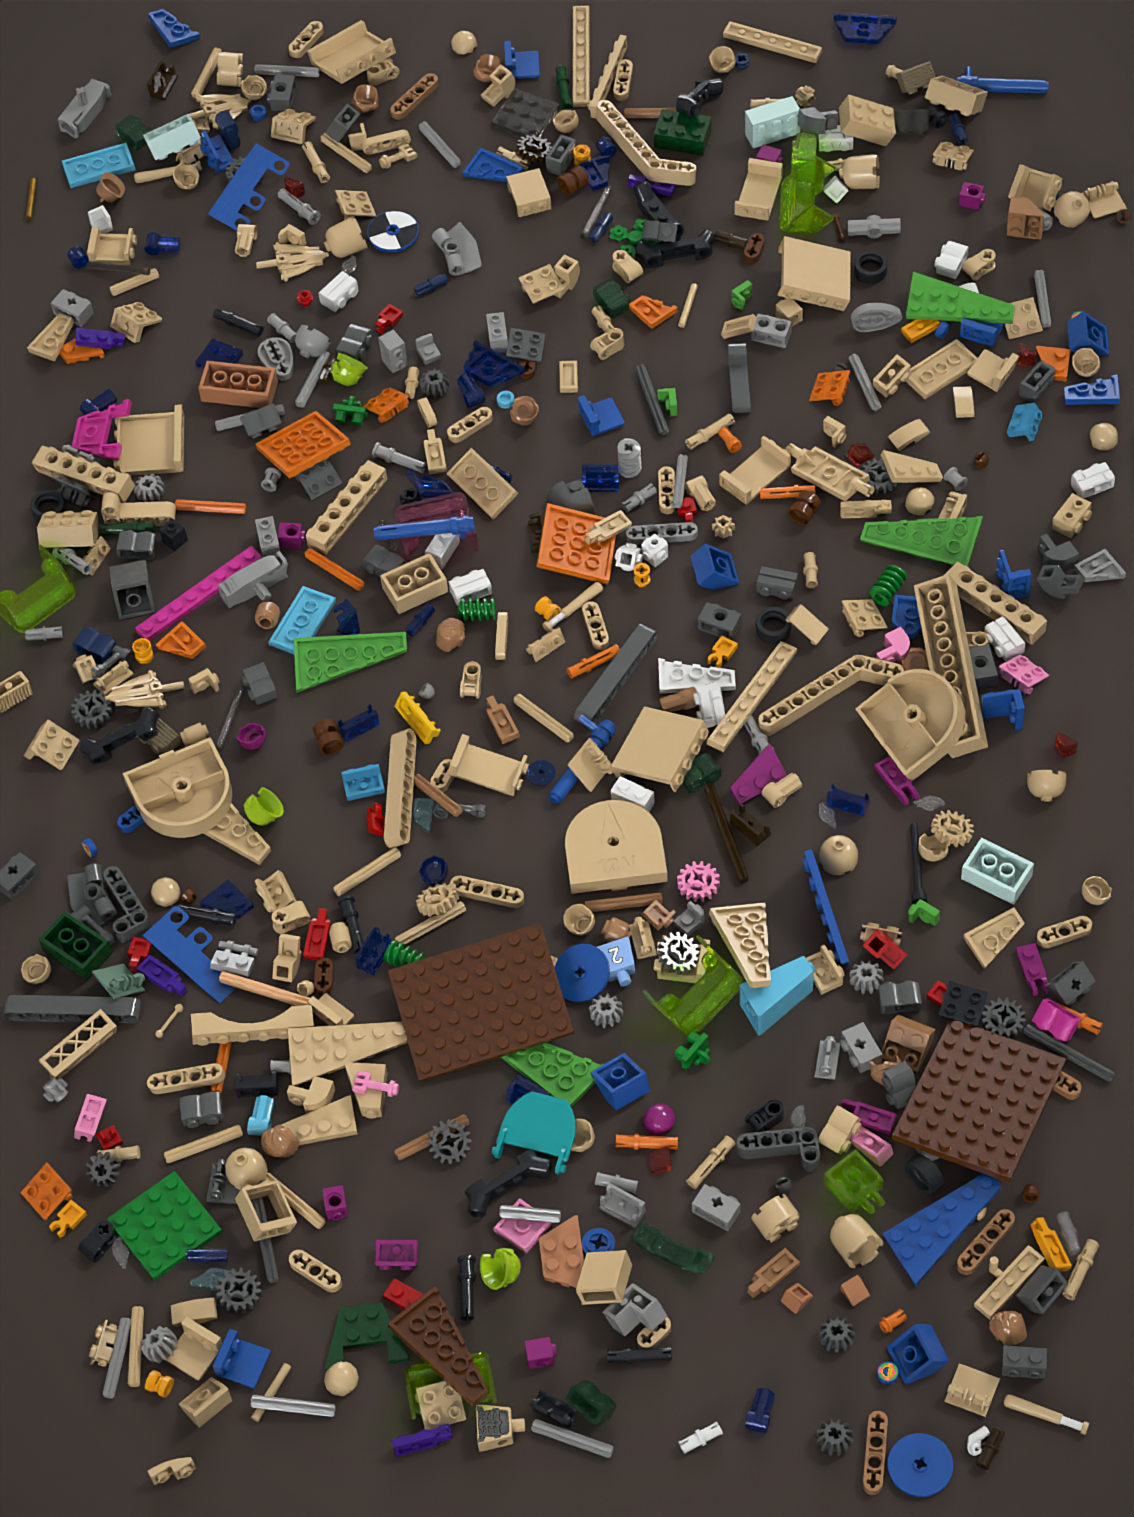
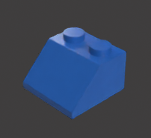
M1084 311L1067 321L1069 348L1072 352L1075 353L1082 348H1091L1098 356L1110 355L1107 327Z
M704 544L690 556L699 586L716 590L740 583L730 553Z
M625 1053L591 1071V1076L603 1097L616 1111L650 1091L646 1073Z
M914 1324L887 1346L905 1384L934 1374L949 1362L931 1324Z

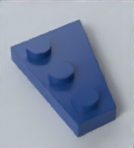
M160 9L148 13V19L170 48L200 39V33L191 31L188 25L178 22L177 18L166 10Z
M480 148L462 173L463 177L507 183L506 176L522 173L524 169L520 165Z
M1113 375L1111 379L1107 380L1102 378L1096 379L1095 383L1087 384L1084 382L1064 387L1065 405L1120 404L1117 375Z

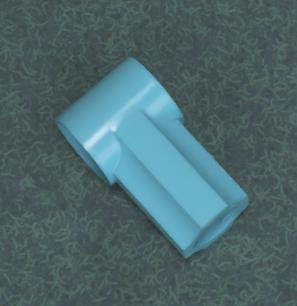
M265 1095L256 1097L253 1115L248 1121V1135L262 1136L264 1131L271 1128V1114L274 1105L272 1098Z

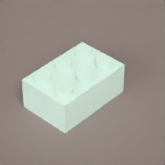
M793 96L745 111V135L752 148L800 134V127L797 125L800 108Z
M189 114L143 135L155 160H163L172 152L178 153L187 145H195L201 138Z
M981 838L962 867L961 879L1014 905L1033 875L1034 863Z

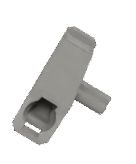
M91 79L85 87L76 88L77 95L58 118L60 131L78 138L79 133L89 127L103 109L106 99L111 96L108 84Z
M278 551L274 556L263 557L239 570L222 583L217 584L221 599L228 608L247 601L256 595L259 596L262 602H268L272 595L267 589L288 578L287 560Z

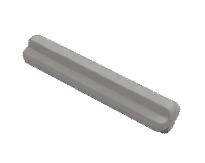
M501 1205L499 1215L502 1218L557 1223L561 1220L560 1210Z

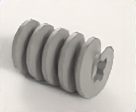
M623 439L617 446L619 473L623 477L632 478L641 471V449L637 441Z

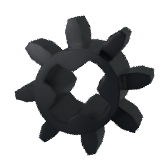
M413 488L404 489L403 495L399 496L402 508L406 507L409 511L419 509V504L423 503L420 491H416Z

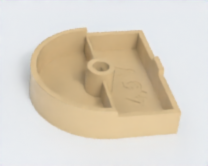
M924 669L907 670L896 674L887 680L888 683L856 708V711L911 782L944 757L955 746L962 734L965 723V709L958 692L941 675Z
M211 737L176 752L171 750L161 754L159 759L123 773L125 783L141 817L150 828L165 836L186 838L202 834L216 826L224 818L231 805L232 787L228 771Z
M622 800L602 801L583 809L570 823L565 836V850L571 894L607 889L618 891L626 890L630 886L668 882L661 831L656 820L644 808Z

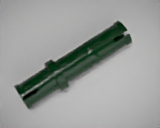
M560 65L555 69L557 74L556 84L559 86L562 109L569 110V108H572L569 91L570 82L569 78H567L566 67Z
M138 521L119 524L100 523L99 529L106 530H99V534H119L121 531L126 530L136 533L145 531L155 533V529H148L155 527L154 522L138 523Z

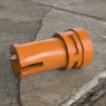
M723 427L719 430L718 435L723 439L728 450L731 453L739 451L742 443L732 435L728 427Z

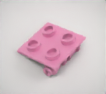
M1021 654L999 666L1001 677L1010 684H1014V687H1018L1024 694H1031L1033 685L1049 677V674L1041 667L1036 666Z

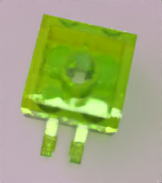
M806 131L797 134L796 141H793L792 151L795 152L792 153L791 164L795 165H792L791 176H795V183H815L817 136Z
M856 1149L824 1173V1185L850 1213H853L862 1206L868 1213L873 1214L875 1212L874 1206L868 1201L871 1198L879 1206L885 1204L884 1199L878 1193L883 1189V1178Z

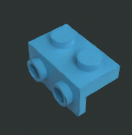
M1035 403L1016 405L1006 432L1008 436L1025 435L1030 442L1034 441L1042 419L1041 410H1039Z
M379 764L348 769L342 772L347 801L385 793Z

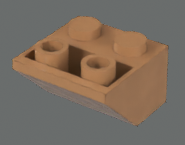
M1011 197L1007 236L1041 239L1044 213L1028 198Z
M897 1015L891 1022L881 1052L882 1058L897 1062L896 1055H898L901 1063L905 1061L912 1070L918 1072L930 1048L936 1029Z

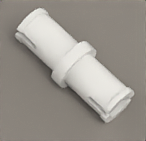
M716 1421L702 1430L697 1429L695 1434L678 1441L683 1453L686 1454L700 1445H707V1441L722 1435L723 1432Z

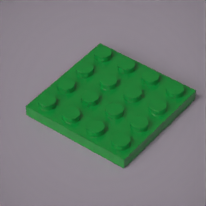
M175 1171L107 1218V1221L113 1225L118 1236L154 1281L223 1233L222 1229Z

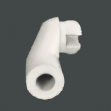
M986 1426L981 1427L968 1436L967 1450L973 1456L981 1453V1441L990 1435Z

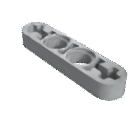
M692 522L632 526L626 531L627 541L635 545L642 544L646 538H650L648 533L652 531L657 532V536L664 538L667 543L692 541L698 536L697 525ZM669 530H674L676 532V534L672 536H669L666 533Z

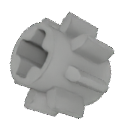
M53 1077L43 1086V1089L46 1091L43 1096L49 1102L53 1100L59 1102L67 1095L68 1091L65 1087L68 1084L62 1078L56 1080Z

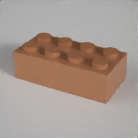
M206 361L198 388L201 402L255 408L272 404L278 384L276 368Z

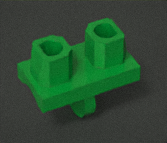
M352 395L349 400H343V405L334 404L333 406L337 423L344 424L346 423L347 416H352L351 423L362 426L364 418L368 417L366 408L361 407V402L356 401V397Z
M692 1031L686 1039V1043L691 1045L690 1049L688 1050L681 1045L675 1050V1057L681 1062V1067L687 1071L693 1063L698 1066L701 1062L703 1064L710 1062L708 1054L711 1050L707 1048L709 1046L707 1042L709 1036L707 1034L699 1035Z

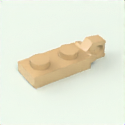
M434 429L427 430L428 440H424V448L429 475L447 472L442 440L435 437Z
M891 500L843 501L840 503L841 518L877 517L878 514H891L892 510Z
M620 510L595 523L590 528V532L586 534L587 536L584 540L588 545L597 540L600 543L630 528L632 522Z

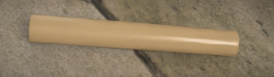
M694 283L690 286L678 326L684 328L698 288L697 284Z
M283 1364L264 1396L274 1397L290 1371V1365ZM256 1408L251 1418L258 1422L266 1409Z

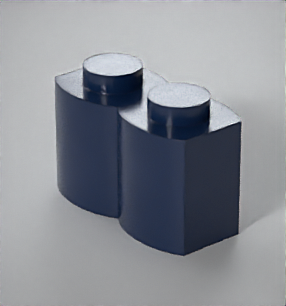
M226 110L216 114L217 132L228 151L240 147L239 129L230 112Z
M84 627L72 644L75 652L87 657L92 655L95 662L102 664L112 656V649L116 646V641L110 635L100 634L95 628Z

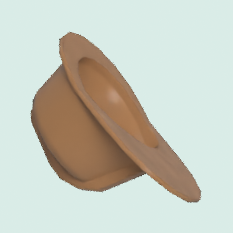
M105 172L100 178L96 188L98 195L101 197L100 202L105 200L112 203L121 198L125 192L123 182L112 173Z

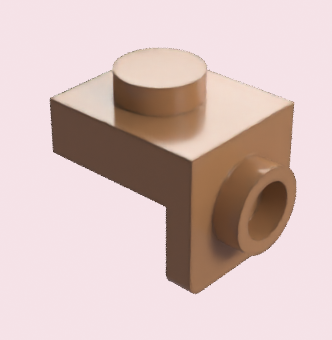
M655 900L641 915L659 931L663 926L667 928L674 921L672 916L676 912L672 910L669 913Z

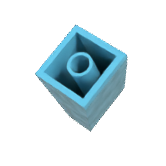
M805 956L771 970L769 987L750 988L747 982L739 985L740 1006L758 1036L763 1034L813 991V982H815L813 973L815 969L811 961L808 962Z

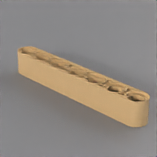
M406 729L391 736L384 841L389 848H394L410 841L416 755V735L412 729Z

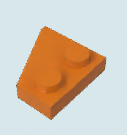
M1036 346L1035 353L1039 355L1041 361L1055 368L1054 380L1067 381L1070 349Z

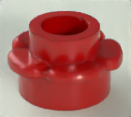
M303 290L297 294L296 300L301 306L306 307L311 305L313 295L310 291Z

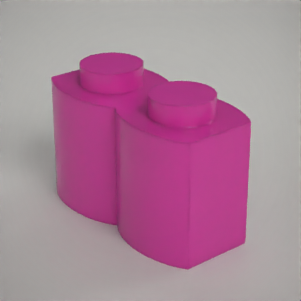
M1047 998L1042 1000L1032 1021L1036 1024V1028L1044 1032L1048 1030L1053 1034L1052 1037L1063 1042L1071 1040L1081 1018Z

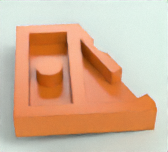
M643 295L629 304V309L651 329L678 312V308L675 305H672V307L665 306L662 301L652 300Z
M75 339L64 344L59 352L67 364L77 361H88L89 357L99 356L100 359L105 357V353L101 348L76 346Z
M182 621L155 644L159 650L194 659L207 647Z

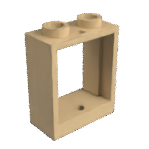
M266 1180L254 1186L246 1185L240 1189L235 1198L254 1242L290 1233L297 1224L278 1180L271 1182ZM268 1196L278 1220L261 1224L250 1200Z

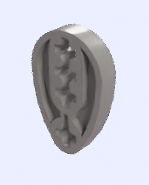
M885 303L863 304L857 307L851 314L852 325L859 332L881 330L902 320L900 309Z
M269 338L263 341L258 347V357L263 367L276 368L279 380H289L294 370V359L290 344L282 338ZM270 346H273L275 348V352L278 355L279 361L275 359L274 353H272V349Z

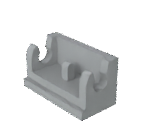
M609 1183L606 1187V1195L600 1198L599 1209L636 1228L646 1212L645 1202Z

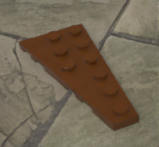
M436 1286L388 1323V1328L472 1407H475L489 1395V1389L480 1371L477 1369L470 1352H468L465 1342L444 1301L441 1299Z

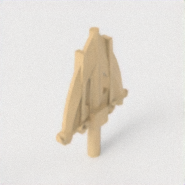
M198 93L195 99L197 102H200L202 110L190 113L189 115L192 120L204 117L209 123H213V129L218 130L215 122L216 114L228 110L233 119H235L242 112L248 110L247 105L251 100L240 97V94L201 95Z
M276 242L273 245L274 250H277L275 252L276 259L256 262V267L261 269L277 266L280 273H282L281 280L287 282L291 277L305 273L315 266L323 265V260L329 257V253L319 250V247L280 244Z
M149 670L148 674L131 679L120 686L112 687L111 693L105 696V700L115 702L116 706L128 705L164 709L167 704L163 700V692L184 689V683L182 681L161 685L160 681L156 679V672Z

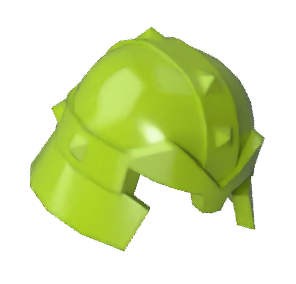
M338 353L337 360L339 362L334 361L331 366V373L334 381L351 386L358 382L368 368L360 361L348 355Z
M264 787L259 790L258 794L260 796L258 798L252 794L244 803V811L248 819L257 825H268L284 813L283 805L277 796Z
M496 1249L493 1258H491L490 1254H483L481 1256V1277L490 1289L497 1290L503 1286L506 1287L508 1284H513L518 1278L521 1264L513 1249Z

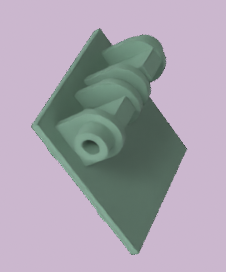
M124 964L92 971L113 999L145 992V989L142 987L145 976L141 973L133 975Z

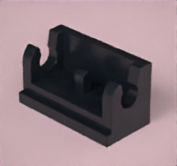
M276 1070L272 1071V1075L241 1076L240 1073H236L235 1090L237 1097L278 1095V1073H276Z

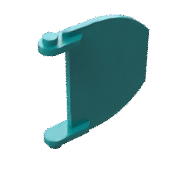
M533 1091L522 1096L511 1106L505 1115L496 1140L497 1146L493 1147L492 1155L500 1159L505 1144L528 1150L532 1149L536 1152L558 1157L555 1174L565 1173L566 1165L564 1164L569 1159L576 1135L575 1116L568 1101Z

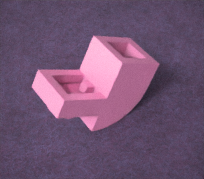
M901 627L885 634L884 646L886 649L878 652L876 659L892 663L897 662L901 665V661L908 654L910 647L909 637Z

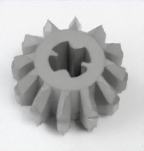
M153 473L150 476L146 474L144 477L138 476V481L134 482V494L139 501H160V496L164 495V483L159 476H155Z
M861 960L860 965L854 964L853 970L850 971V984L854 985L855 991L861 989L862 994L865 991H869L872 994L873 989L878 990V986L883 983L882 969H879L878 963L871 965L872 962L870 960L867 964Z
M608 993L604 998L599 994L598 1000L593 999L592 1005L589 1007L591 1020H595L596 1026L602 1024L604 1029L608 1024L613 1028L614 1022L619 1023L620 1017L623 1015L621 1001H617L616 996L610 998Z
M159 1326L156 1330L152 1329L150 1334H145L146 1339L141 1341V1350L149 1361L159 1364L162 1360L167 1361L169 1356H174L173 1351L177 1349L176 1344L178 1340L170 1329Z

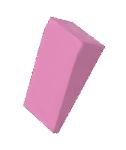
M863 1126L850 1139L853 1146L880 1167L893 1155L891 1144Z

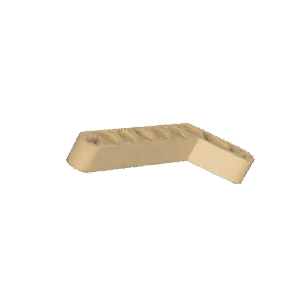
M602 100L597 103V121L649 181L685 186L695 183V164L659 159L610 101Z
M855 655L763 712L759 716V729L763 734L771 736L861 680L884 686L888 683V679L904 672V669L896 663L863 655Z

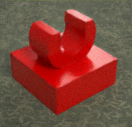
M114 1125L96 1134L103 1150L115 1149L116 1146L124 1144Z

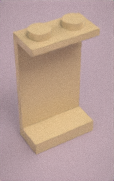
M749 158L748 174L739 201H735V215L769 220L783 177L782 163Z
M763 436L761 438V447L731 474L725 470L719 474L720 486L747 505L760 493V488H766L791 466V455L787 450L776 445L773 440Z
M462 734L451 760L448 775L514 797L516 790L520 791L523 783L521 779L522 774L526 775L529 764L526 763L527 756L524 755L521 762L470 745V736Z

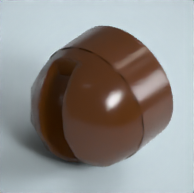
M1120 209L1116 214V219L1120 223H1127L1131 218L1130 212L1126 209ZM1122 211H1124V220H1121Z
M979 452L974 457V464L978 468H985L989 463V457L986 453Z
M189 886L180 896V899L187 904H191L196 900L197 895Z
M1033 1184L1026 1185L1022 1192L1023 1200L1031 1203L1038 1201V1187Z

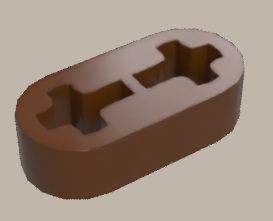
M754 233L749 237L744 249V260L747 263L753 264L760 259L764 248V236L762 234Z
M520 359V377L525 380L532 379L535 376L537 361Z
M328 958L319 959L315 965V991L323 996L325 993L330 994L333 989L334 966L333 962ZM324 965H327L328 967L326 968V973H323L322 971ZM325 980L326 985L324 988H321L322 981Z

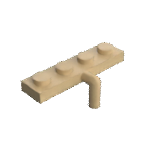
M1028 1245L1003 1272L998 1268V1258L991 1257L989 1272L997 1277V1279L974 1303V1307L988 1319H991L1044 1263L1045 1258Z

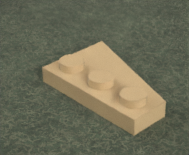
M59 313L27 347L29 353L55 362L74 324L73 318Z
M885 450L881 453L892 483L941 482L943 478L936 463Z
M1013 907L965 933L963 938L983 969H985L1023 928L1025 923Z

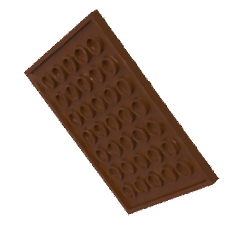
M540 922L388 970L420 1083L575 1034Z
M950 1019L892 1134V1140L1010 1183L1064 1068L1066 1058L1005 1036H999L996 1033L992 1034L991 1031Z

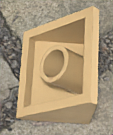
M211 1377L178 1405L196 1426L200 1428L232 1402V1398L228 1388Z

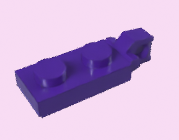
M630 174L628 178L629 187L633 188L638 183L648 181L653 193L672 197L677 187V184L649 181L644 175Z
M76 328V346L104 349L124 346L125 334L113 331Z
M148 955L136 968L138 973L143 974L145 978L170 994L174 991L183 997L188 992L185 988L186 986L181 983L183 980L179 977V974L151 955Z
M443 1424L438 1425L434 1429L420 1430L416 1434L401 1435L393 1439L392 1444L395 1456L400 1457L438 1446L437 1443L451 1440L453 1437L450 1425Z

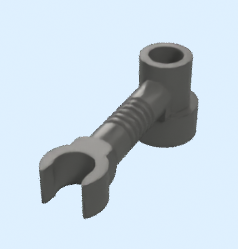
M118 645L114 646L112 656L101 665L94 666L91 669L95 673L92 678L97 680V678L102 677L105 671L117 661L123 662L125 660L128 664L131 663L134 658V651Z
M438 803L433 810V814L437 818L445 819L448 817L449 812ZM458 804L462 812L471 813L478 818L485 817L486 811L484 810L486 806L482 804L473 806Z
M85 905L77 912L74 911L70 914L81 923H86L93 931L107 939L110 946L115 942L113 940L114 937L90 917L92 913Z

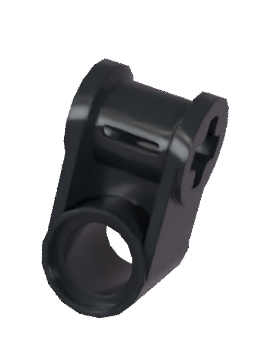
M771 1099L748 1113L744 1120L753 1127L755 1132L768 1131L783 1121V1104L778 1099ZM776 1109V1110H778L779 1112L776 1113V1114H773V1113H771L770 1111Z
M108 1221L99 1222L82 1239L78 1250L94 1263L98 1262L117 1240V1233L113 1225Z

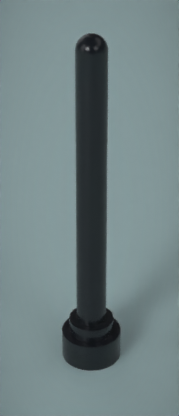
M912 823L910 825L915 890L911 895L912 905H916L920 899L926 903L928 901L927 894L922 888L921 861L918 850V825Z

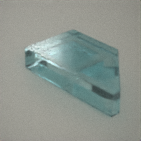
M415 798L413 818L427 833H431L434 800Z
M210 1268L205 1271V1274L190 1280V1286L216 1291V1285H220L218 1279H225L224 1272L232 1274V1272ZM228 1285L225 1288V1293H227V1290H229Z

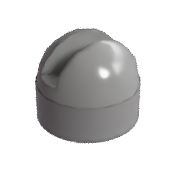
M425 683L419 691V696L424 699H431L435 694L434 688L429 683Z

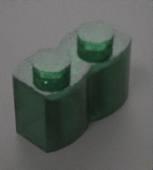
M130 114L115 124L116 133L136 151L147 145L143 135L151 132L152 129L142 124L140 118Z
M609 279L593 287L594 298L610 318H614L629 310L630 298L621 291V287L617 282Z
M709 752L696 757L692 762L691 768L685 774L682 785L688 793L698 792L705 784L715 783L721 777V768Z
M583 1380L573 1385L565 1397L572 1408L581 1411L583 1416L595 1425L611 1418L617 1407L609 1396L601 1393L598 1387L589 1380Z

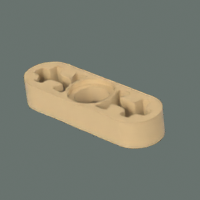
M311 22L289 45V53L292 58L302 57L323 35L324 31L321 22ZM304 38H310L309 41H302Z
M621 60L617 66L613 93L614 98L618 101H624L629 96L633 74V63L630 60ZM622 78L627 79L626 82H620L619 80Z
M398 130L366 138L362 141L361 145L364 153L371 155L409 144L411 138L407 130ZM390 140L389 143L382 144L384 141Z
M481 407L450 426L447 430L448 440L452 443H459L490 424L493 420L491 409ZM469 422L475 424L473 427L470 428L465 426Z
M662 467L658 472L659 507L662 513L671 514L676 510L672 506L675 472L671 467ZM665 474H668L669 481H665ZM664 488L672 489L670 493H664L662 490ZM666 500H669L668 507L666 506Z
M587 602L583 605L582 611L592 645L597 650H604L609 646V636L599 606L595 602ZM589 609H592V611L594 612L593 617H591L590 611H588ZM599 623L601 626L594 629L591 627V624ZM598 635H600L603 642L598 640Z
M498 612L496 660H506L508 612Z
M1079 916L1042 928L1037 933V944L1041 948H1051L1087 936L1091 932L1092 921L1086 916ZM1083 924V926H1086V929H1083L1082 926L1079 927V925ZM1065 928L1069 930L1070 934L1062 936L1059 930ZM1046 936V938H1049V941L1042 939V937Z
M295 1250L290 1254L289 1263L293 1270L327 1292L334 1293L341 1288V1277L336 1271L303 1250ZM302 1257L303 1263L306 1264V1268L304 1264H302L301 1262H297L296 1264L295 1258L300 1259ZM313 1267L321 1268L320 1274L316 1276L311 1275L309 1272ZM325 1273H326V1277H327L329 1280H334V1278H335L336 1284L331 1283V1284L329 1285L328 1280H327L326 1278H324Z

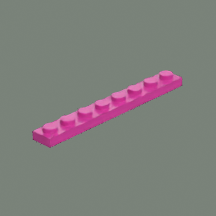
M250 546L135 627L136 632L142 638L151 641L219 593L217 584L222 583L234 573L263 557Z

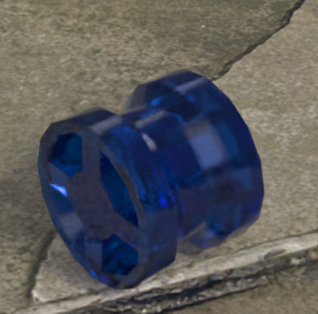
M603 137L596 143L602 158H611L615 155L617 150L610 137Z
M76 246L68 251L67 256L73 267L82 268L88 263V257L82 247Z

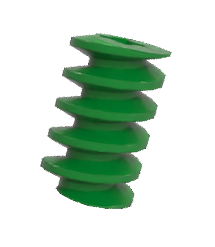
M887 566L869 591L872 600L880 606H887L893 596L896 595V591L900 589V586L907 579L906 572L898 566Z
M461 598L460 603H458V620H461L463 616L464 620L468 621L470 616L471 620L475 621L478 616L479 621H482L485 616L486 620L490 621L491 616H493L494 621H496V603L494 599L491 598L490 602L487 603L486 598H484L482 603H480L479 598H476L475 603H473L472 599L469 598L467 603H465L464 598Z
M393 940L383 957L384 962L387 961L388 964H393L397 968L424 959L425 953L422 952L417 956V949L410 953V946L404 950V943H400L397 947L398 941Z

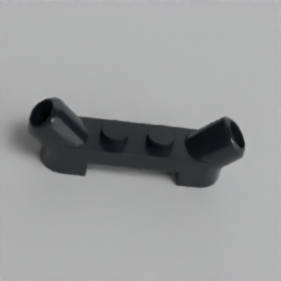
M698 78L695 81L694 90L689 94L682 93L679 95L676 102V111L685 113L690 118L698 117L701 105L710 96H717L723 93V81L720 78L709 80Z
M648 181L636 184L633 190L637 198V206L641 212H646L652 221L677 224L676 241H680L685 229L683 224L673 218L653 193Z
M704 230L697 238L676 241L675 243L651 245L641 241L636 246L635 252L637 257L644 260L646 267L655 268L661 267L664 260L695 255L696 260L708 258L713 253L711 246L715 243L716 239L713 232Z
M145 707L142 709L137 722L127 724L117 732L108 733L106 737L100 740L90 737L83 738L79 744L80 751L89 755L92 764L106 762L112 759L110 751L138 737L146 742L157 736L159 732L156 723L160 716L159 712Z
M531 1149L516 1157V1167L488 1184H485L482 1179L476 1181L465 1191V1195L470 1200L468 1212L471 1216L477 1218L486 1216L488 1203L495 1197L503 1196L507 1190L513 1186L521 1185L530 1176L549 1177L551 1161L538 1157L535 1151Z

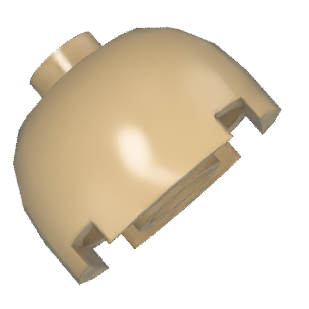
M1077 191L1062 194L1054 205L1055 217L1057 216L1060 220L1059 222L1066 227H1076L1082 224L1090 212V204L1087 198Z
M1052 770L1031 771V774L1027 773L1028 788L1035 797L1041 798V801L1050 802L1052 798L1058 797L1063 793L1066 787V773L1058 771V774H1054Z
M841 835L832 836L825 840L819 853V861L823 869L832 875H844L845 872L854 870L858 863L856 844L851 839Z
M251 1148L237 1149L231 1153L226 1161V1177L238 1190L246 1185L254 1186L266 1178L267 1164L262 1155Z

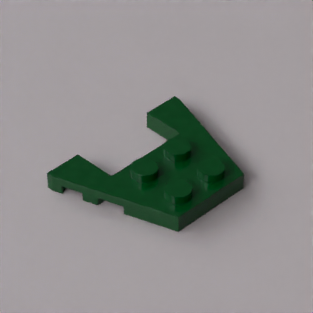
M382 1302L340 1308L325 1365L326 1371L337 1362H345L344 1349L387 1344L390 1364L409 1361L400 1338L388 1328V1323L391 1320Z

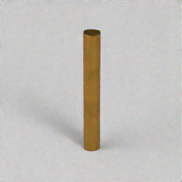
M36 178L30 179L26 220L31 221L33 217L37 185Z

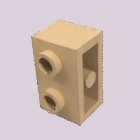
M897 354L873 379V388L885 398L889 394L893 395L897 391L898 385L909 378L911 365Z
M1072 493L1053 517L1052 529L1069 538H1072L1075 533L1078 534L1085 520L1088 521L1091 517V502Z

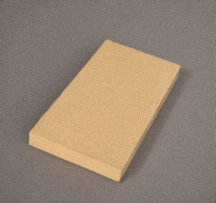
M956 339L910 368V376L906 382L920 396L927 399L967 373L978 358Z
M472 448L447 473L493 520L519 494Z

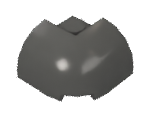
M581 479L567 484L561 481L548 492L547 500L549 504L595 514L590 493L584 487Z

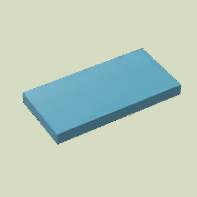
M127 143L62 161L70 188L99 181L105 172L116 176L136 170Z
M302 586L270 638L269 646L294 654V638L315 637L334 606L336 598Z

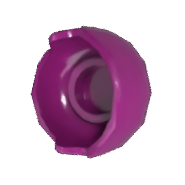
M257 723L247 724L244 728L239 729V736H236L243 748L255 750L264 744L266 730Z
M658 1103L652 1105L644 1115L643 1125L645 1130L655 1136H662L665 1132L671 1131L676 1121L675 1113L666 1104Z

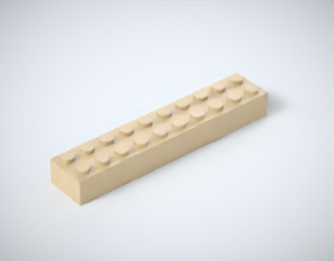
M947 574L914 585L929 670L941 675L949 682L961 697L965 709V723L962 734L948 754L951 758H955L987 748L988 743L957 584Z

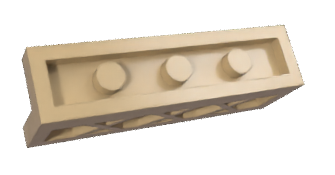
M100 1009L39 1059V1062L50 1073V1078L61 1079L115 1034L117 1026ZM99 1016L107 1023L102 1028H93L94 1021ZM81 1031H91L90 1038L87 1041L78 1040V1034ZM75 1044V1051L71 1054L63 1053V1046ZM50 1057H60L59 1064L53 1069L46 1062Z

